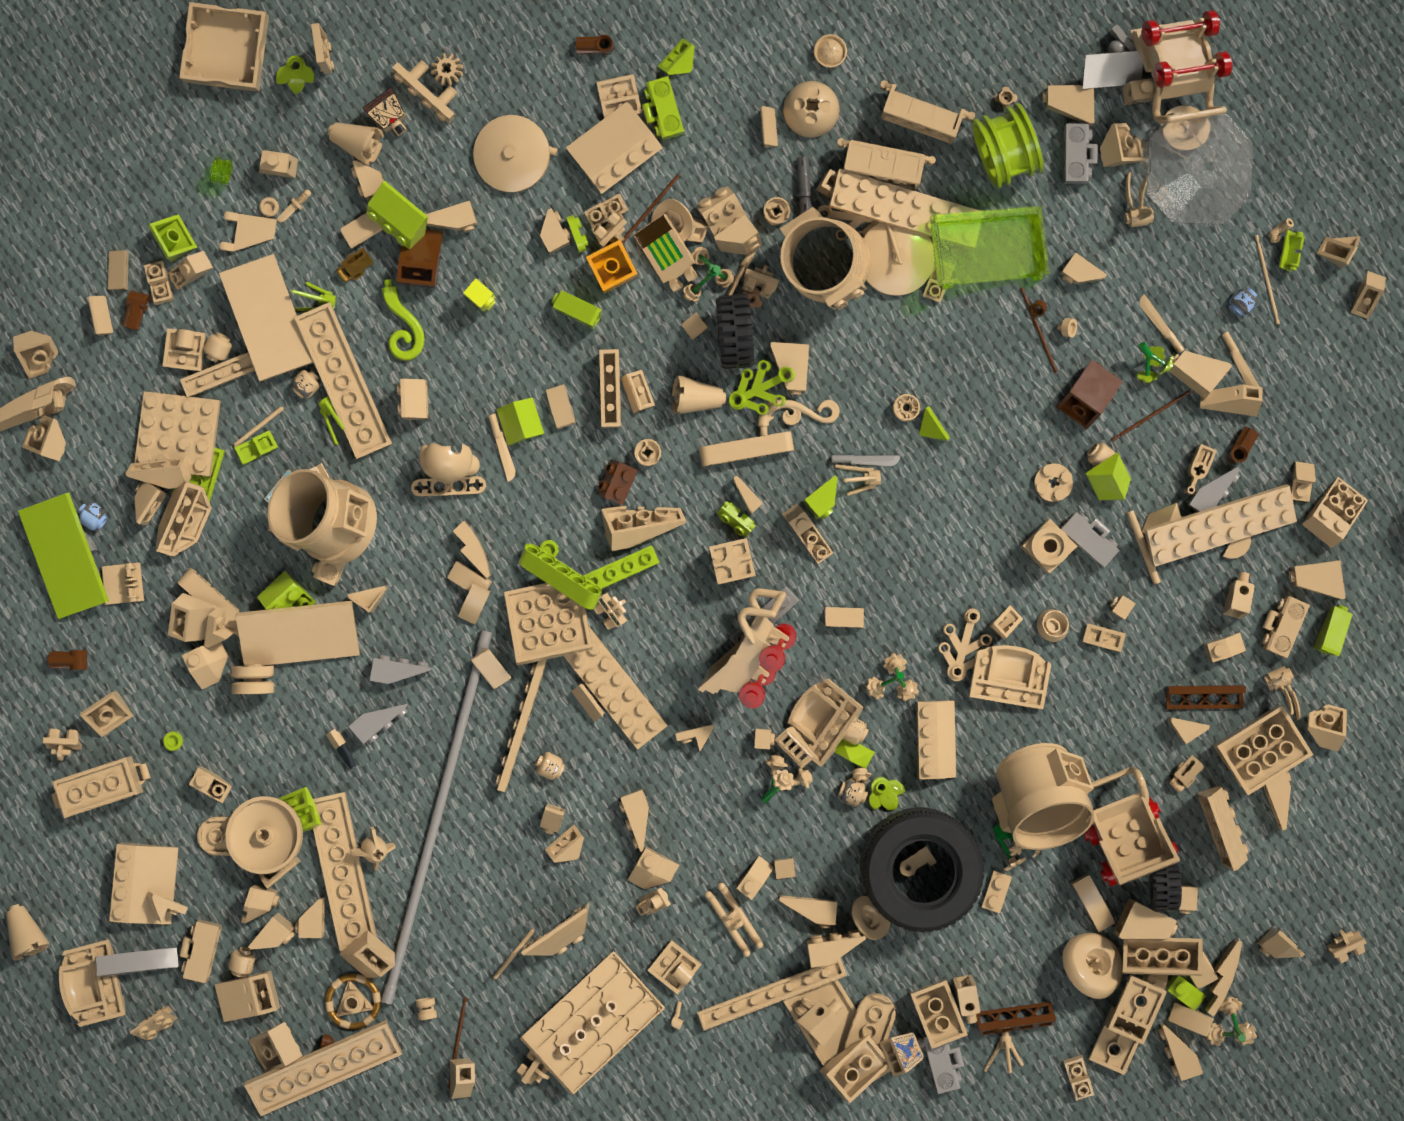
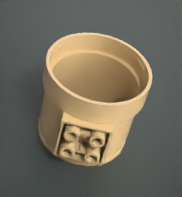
M813 207L780 228L785 236L781 247V265L788 280L801 294L816 302L827 303L834 310L843 309L848 305L847 302L852 298L856 300L865 294L863 291L867 289L864 283L870 270V254L865 240L855 229L844 222L822 217L819 211ZM832 226L844 230L853 247V262L849 273L843 281L833 288L822 291L806 289L799 282L794 272L793 256L797 244L808 232L819 227Z
M309 469L296 470L286 475L275 487L268 504V531L272 532L281 541L301 548L313 558L332 565L346 564L360 556L370 544L376 529V507L367 491L350 482L333 480ZM327 498L323 519L312 532L316 511L324 499Z
M1040 743L1013 752L999 764L996 770V777L1001 792L992 798L994 810L997 813L1002 831L1011 833L1014 842L1018 846L1030 850L1055 848L1075 840L1090 828L1094 821V812L1087 794L1094 788L1083 757L1069 753L1058 744Z

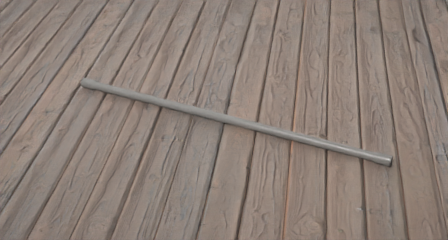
M481 630L476 655L484 648L488 649L492 632ZM474 664L395 951V966L390 970L381 1002L386 1004H392L394 1000L398 977L479 681L480 672Z

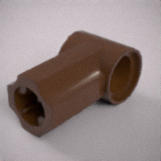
M605 34L596 37H576L577 55H610L615 49L612 38ZM609 41L610 46L607 49H602V42Z
M130 290L126 301L127 310L123 327L137 331L140 330L144 312L148 309L147 303H150V295Z
M1244 426L1233 447L1227 453V459L1231 464L1237 465L1247 459L1248 453L1259 436L1257 431ZM1235 450L1241 453L1240 460L1234 457Z
M87 650L49 652V668L86 670Z

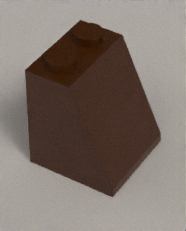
M1091 360L1056 408L1085 429H1088L1103 413L1123 381L1115 374L1103 368L1100 363Z

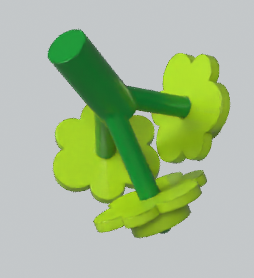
M1145 342L1139 344L1138 347L1146 359V370L1144 372H1137L1138 380L1145 383L1157 380L1158 373L1150 371L1151 365L1159 367L1162 364L1160 375L1172 369L1174 364L1172 362L1173 355L1167 358L1166 361H1163L1165 360V355L1163 354L1164 349L1161 346H1151L1149 348Z

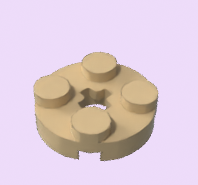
M1060 464L1045 465L1036 473L1034 478V486L1038 495L1049 502L1063 500L1072 490V474L1066 467ZM1054 477H1057V482L1060 484L1051 488V484L1048 483L1049 479L1053 480Z

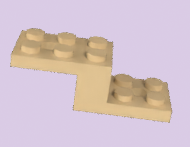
M1130 975L1117 1006H1111L1088 1059L1125 1075L1138 1044L1144 1045L1167 991ZM1139 996L1146 997V1003L1142 1006L1136 1004V999ZM1113 1044L1119 1046V1051L1116 1054L1109 1052V1047Z

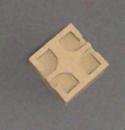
M1047 519L1019 547L1046 574H1049L1067 558L1077 545L1051 519Z
M747 538L709 547L718 585L756 576Z

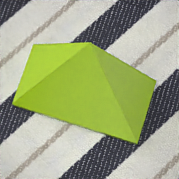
M682 38L657 67L668 75L690 73L693 68L695 46Z
M929 406L926 407L919 432L920 436L942 441L948 440L950 438L931 408Z
M844 739L840 741L835 749V753L863 768H867L875 753L859 743L854 745Z

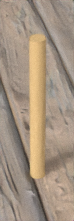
M1134 510L1127 513L1153 584L1160 583L1159 575L1156 568L1152 565L1149 549Z

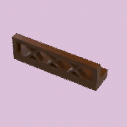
M1166 686V709L1243 708V693H1246V686ZM1231 693H1238L1239 704H1230L1226 698ZM1170 694H1179L1183 700L1178 705H1171ZM1192 694H1198L1202 698L1197 705H1193L1187 700ZM1211 694H1217L1222 698L1216 705H1212L1207 700Z
M1051 1002L980 1011L979 1014H976L979 1036L1054 1026L1056 1023ZM1048 1007L1049 1014H1036L1040 1008ZM1026 1010L1031 1014L1030 1017H1017L1020 1011ZM1003 1013H1007L1008 1015L1013 1017L1012 1019L1008 1020H998L1000 1015ZM989 1016L993 1021L981 1023L980 1017Z

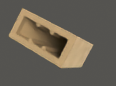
M1083 85L1047 86L1046 91L1042 92V102L1046 103L1047 109L1081 124L1093 126L1095 123L1094 88L1083 89Z
M771 342L770 349L778 370L782 367H790L795 371V378L792 382H783L786 391H790L791 395H802V392H806L809 345ZM789 371L786 373L787 379L791 376Z
M1184 351L1181 356L1177 354L1173 358L1172 362L1174 364L1169 372L1206 399L1228 373L1232 365L1224 361Z
M1340 560L1291 567L1289 580L1293 582V586L1335 599H1346Z

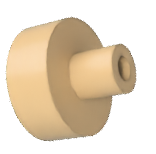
M1065 318L1062 323H1058L1057 329L1061 331L1064 337L1073 338L1077 332V321L1073 318Z

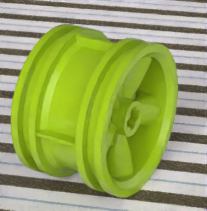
M1020 103L1014 104L1013 109L1010 106L1005 107L1004 114L990 119L987 115L981 116L980 120L977 118L972 120V132L979 156L989 180L996 189L1001 188L1002 183L1005 186L1010 185L1011 178L1025 173L1028 177L1034 176L1035 172L1039 174L1044 171L1043 157L1036 133L1025 109Z

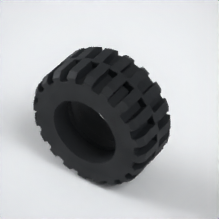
M746 294L719 296L716 298V313L721 367L724 369L752 367L755 364L749 296Z

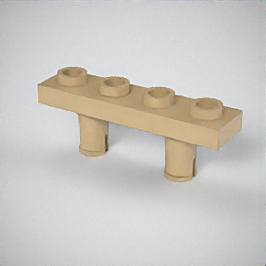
M420 60L410 72L397 62L392 67L394 79L400 84L403 82L413 96L417 95L422 99L421 103L427 109L432 108L439 120L450 124L454 119V113L446 105L457 95L455 89L448 86L439 97H436L418 81L429 69L424 61Z

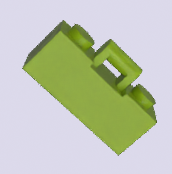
M669 77L647 82V88L644 89L646 99H650L651 102L642 105L647 124L657 122L658 125H654L657 137L661 136L662 141L684 135L683 125ZM655 106L658 116L653 117L651 107Z

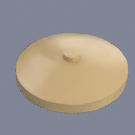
M518 115L501 116L485 125L477 136L473 151L474 163L482 179L493 188L509 193L521 192L533 187L544 176L550 162V146L544 132L533 121Z
M880 222L873 226L863 237L870 254V270L866 282L875 290L886 295L900 296L909 294L919 289L932 273L935 262L932 241L929 236L890 225L900 259L902 260V265H899L885 223Z
M267 796L255 797L242 803L231 815L226 828V845L232 859L241 868L256 874H272L287 867L298 855L303 840L302 824L295 810L286 802Z

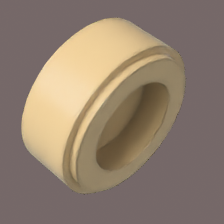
M264 198L260 203V211L266 217H273L279 212V203L274 198Z

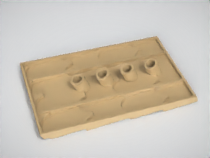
M613 951L524 1033L520 1039L572 1096L659 1015L665 1007Z

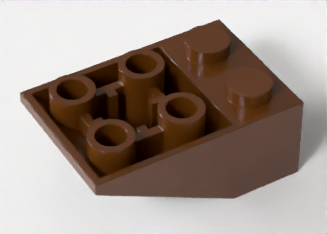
M426 230L425 236L410 250L406 246H401L396 279L398 284L437 289L443 231Z

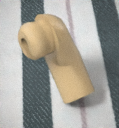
M1287 218L1269 231L1268 238H1270V242L1277 243L1280 241L1279 235L1294 226L1292 219Z

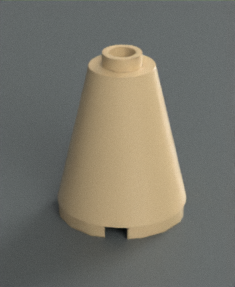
M338 122L331 125L328 129L329 139L363 164L370 165L369 162H374L382 148V143H379L380 137L383 138L384 136L381 129Z
M677 376L674 380L672 396L675 399V402H672L674 414L720 408L726 402V393L723 392L722 388L683 376Z
M16 904L8 908L9 911L6 912L13 960L24 959L23 955H30L31 957L50 946L49 941L24 906Z

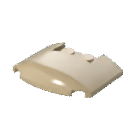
M997 645L978 650L969 697L1043 710L1051 663L1046 662L1039 654L1017 646Z
M827 678L823 682L810 687L800 697L791 712L788 724H790L789 727L793 726L814 752L816 757L813 761L822 767L836 751V747L854 721L858 719L863 706Z
M110 940L66 950L62 954L64 959L59 967L60 992L68 1013L79 1022L77 1024L80 1027L126 1015L124 996H122L118 975L96 976L95 957L114 954Z

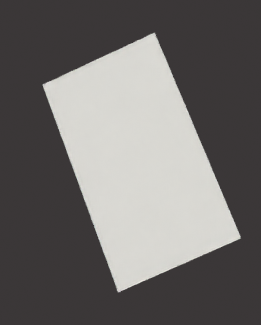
M1138 51L1086 55L1083 89L1122 86L1131 81L1142 80L1143 62Z

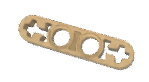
M478 476L465 477L459 480L464 484L462 491H455L453 488L454 482L444 483V491L438 493L434 490V485L439 481L435 479H418L413 482L411 490L414 495L420 497L479 494L485 491L486 481ZM466 480H470L469 484H474L476 480H479L480 483H483V487H480L478 491L475 487H469L470 491H466ZM420 482L423 486H429L428 482H431L430 488L432 493H428L429 489H424L422 493H419L418 490H415V486H418Z

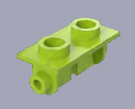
M1286 230L1282 255L1280 257V268L1291 272V270L1296 271L1299 267L1301 253L1295 252L1296 250H1302L1305 239L1303 232L1294 233Z
M726 501L716 514L719 515V518L724 523L731 525L738 535L746 538L756 526L754 521L746 514L739 518L737 515L741 510L732 502Z

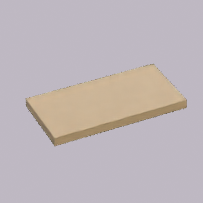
M274 254L219 273L259 382L314 363L294 318L297 315Z
M352 601L236 613L244 664H262L264 666L360 655Z
M839 980L783 1001L823 1066L844 1051L845 1041L853 1022L856 1008ZM803 997L815 1004L821 1001L826 1006L833 999H836L843 1006L836 1014L841 1024L823 1047L797 1022L801 1016L795 1012V1009L800 1006ZM888 1067V1068H887L878 1078H876L875 1080L879 1079V1078L882 1077L883 1075H885V1074H887L888 1072H890V1071H891L890 1068Z

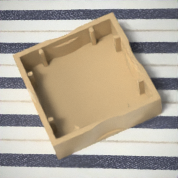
M189 2L186 24L187 37L182 55L180 79L185 83L259 92L269 21L268 14L263 11L239 8L225 9L216 5Z

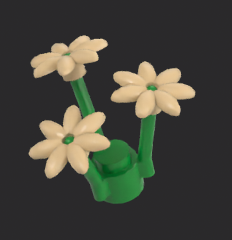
M998 823L993 831L997 834L995 838L1000 842L1009 858L1010 866L1004 868L1005 871H1009L1026 860V857L1016 860L1014 856L1016 853L1020 855L1022 849L1025 848L1018 846L1014 842L1012 834L1002 831ZM1003 839L1005 841L1010 839L1013 842V847L1008 849ZM1036 850L1032 857H1036L1040 850Z

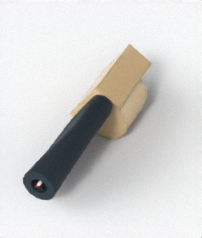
M334 729L326 734L350 769L354 768L356 763L344 745L346 741L341 733Z

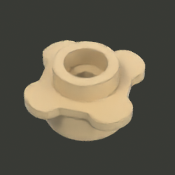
M1003 87L1001 93L995 95L994 100L999 102L1004 109L1017 101V95L1013 94L1009 87Z
M857 768L852 771L853 777L850 779L864 784L871 777V773L866 768Z

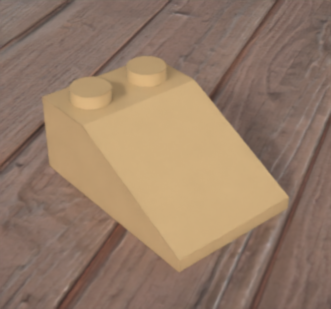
M946 979L909 992L932 1049L968 1035Z
M866 1035L832 1058L819 1072L843 1100L851 1103L889 1065L884 1053L870 1036Z

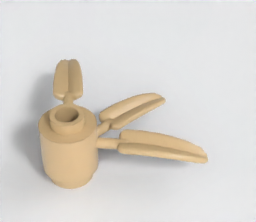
M1129 172L1126 178L1125 191L1126 201L1129 202L1130 208L1124 213L1125 224H1128L1129 227L1149 225V223L1154 221V211L1152 208L1143 206L1144 193L1149 177L1143 179L1139 189L1138 200L1140 206L1133 208L1130 192L1131 172Z
M1282 666L1267 673L1263 678L1269 691L1281 689L1288 702L1290 715H1293L1294 709L1289 696L1290 693L1295 705L1297 720H1299L1301 717L1300 707L1296 694L1290 686L1292 684L1291 679H1294L1290 668L1286 669L1285 666Z

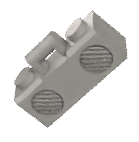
M1066 124L1064 126L1063 184H1087L1088 179L1092 178V168L1089 167V164H1098V144H1089V141H1092V129H1089V124ZM1087 149H1090V159H1087Z
M1077 512L1073 513L1060 529L1101 568H1105L1120 551L1117 548L1118 544L1111 538L1107 540L1105 538L1111 530L1097 518L1089 524V518L1082 512L1079 514ZM1094 526L1102 533L1100 536L1092 529Z
M926 1034L922 1035L937 1093L941 1094L959 1089V1083L962 1082L960 1071H956L955 1068L964 1066L960 1047L950 1048L949 1045H952L951 1041L932 1049ZM949 1054H954L956 1063L951 1064Z

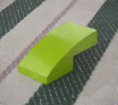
M269 430L252 438L250 441L234 447V450L243 466L277 449L278 446Z

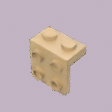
M728 186L718 189L714 195L702 199L695 206L714 236L746 215L736 195Z

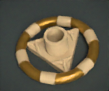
M343 975L337 978L328 988L325 997L326 1011L331 1020L339 1027L348 1030L362 1029L371 1024L380 1011V992L374 982L363 975ZM352 981L369 987L372 992L374 1006L370 1005L371 1003L351 983ZM348 982L336 1015L332 1001L333 994L343 983ZM372 1010L365 1019L356 1023H351L338 1017Z

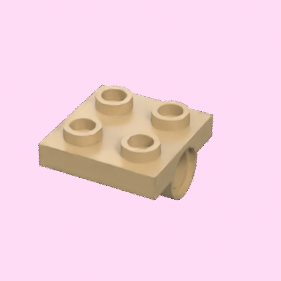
M167 328L163 367L202 371L203 348L206 343L207 334Z
M671 940L649 967L648 971L678 995L683 987L692 979L702 963Z

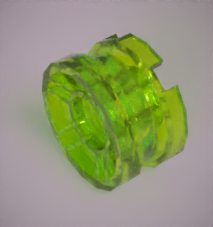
M216 156L215 159L217 161L213 160L210 182L215 184L220 182L221 185L227 186L232 172V160H222L221 157Z

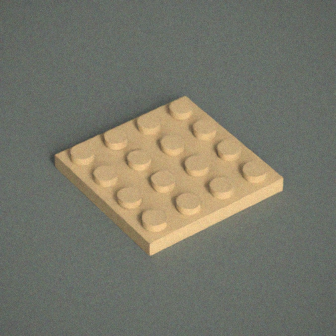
M144 391L135 463L185 457L191 475L211 477L221 401Z
M548 583L504 592L517 665L593 650L586 608Z

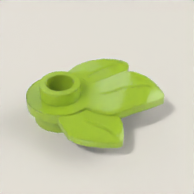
M294 55L287 60L285 66L279 68L276 82L277 84L288 83L292 92L298 94L303 90L305 82H314V72L310 67L306 66L302 57ZM295 62L299 63V67L297 69L293 68V64Z
M884 777L875 778L871 783L870 806L874 810L881 805L888 810H896L898 806L897 796L905 792V787L897 780L888 781ZM884 784L883 789L879 790L878 786Z

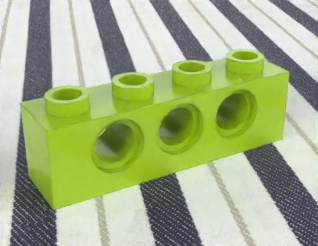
M651 545L583 576L603 589L660 562Z

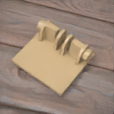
M140 563L102 566L104 588L109 599L106 605L144 601Z
M163 1006L156 1011V1014L153 1013L152 1017L149 1016L139 1023L138 1027L130 1031V1034L144 1040H151L157 1036L159 1031L172 1026L173 1022L178 1018L170 1014L172 1010L169 1006Z

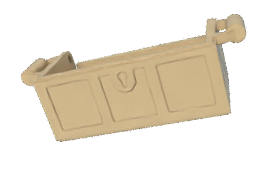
M885 80L880 84V90L890 92L881 119L950 144L953 143L962 118L968 122H972L975 118L974 112H968L965 109H961L958 114L894 91L896 84H890Z
M843 138L837 141L838 148H847L843 170L906 189L917 190L920 185L924 164L933 166L936 161L934 156L928 157L925 154L854 140L847 141Z
M132 756L52 781L55 793L51 794L55 808H61L63 817L67 818L143 793L141 785L151 777L146 763H134ZM136 766L140 768L143 777L142 781L139 779Z

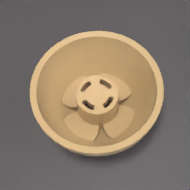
M806 81L793 87L787 94L783 105V114L788 126L795 133L809 138L819 137L828 133L835 126L840 112L836 94L827 85L817 81Z

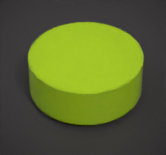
M546 540L540 545L541 549L553 557L558 555L559 547L556 542Z
M169 732L164 736L163 744L170 751L178 750L183 745V737L178 732Z

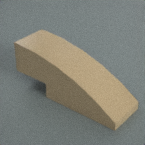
M463 521L453 530L466 545L460 551L486 578H489L491 576L489 563L481 542L467 522Z
M1085 874L1071 882L1098 932L1115 924L1109 909L1089 874Z

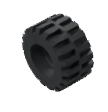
M1177 863L1149 874L1150 901L1155 912L1179 911L1182 883L1180 868Z

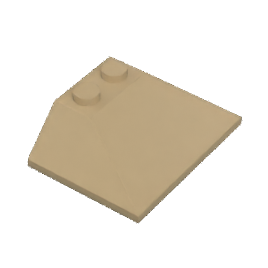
M588 902L572 912L571 916L543 936L538 935L525 944L521 951L522 955L552 956L555 953L560 955L568 949L566 947L571 942L576 944L581 941L586 929L590 904Z

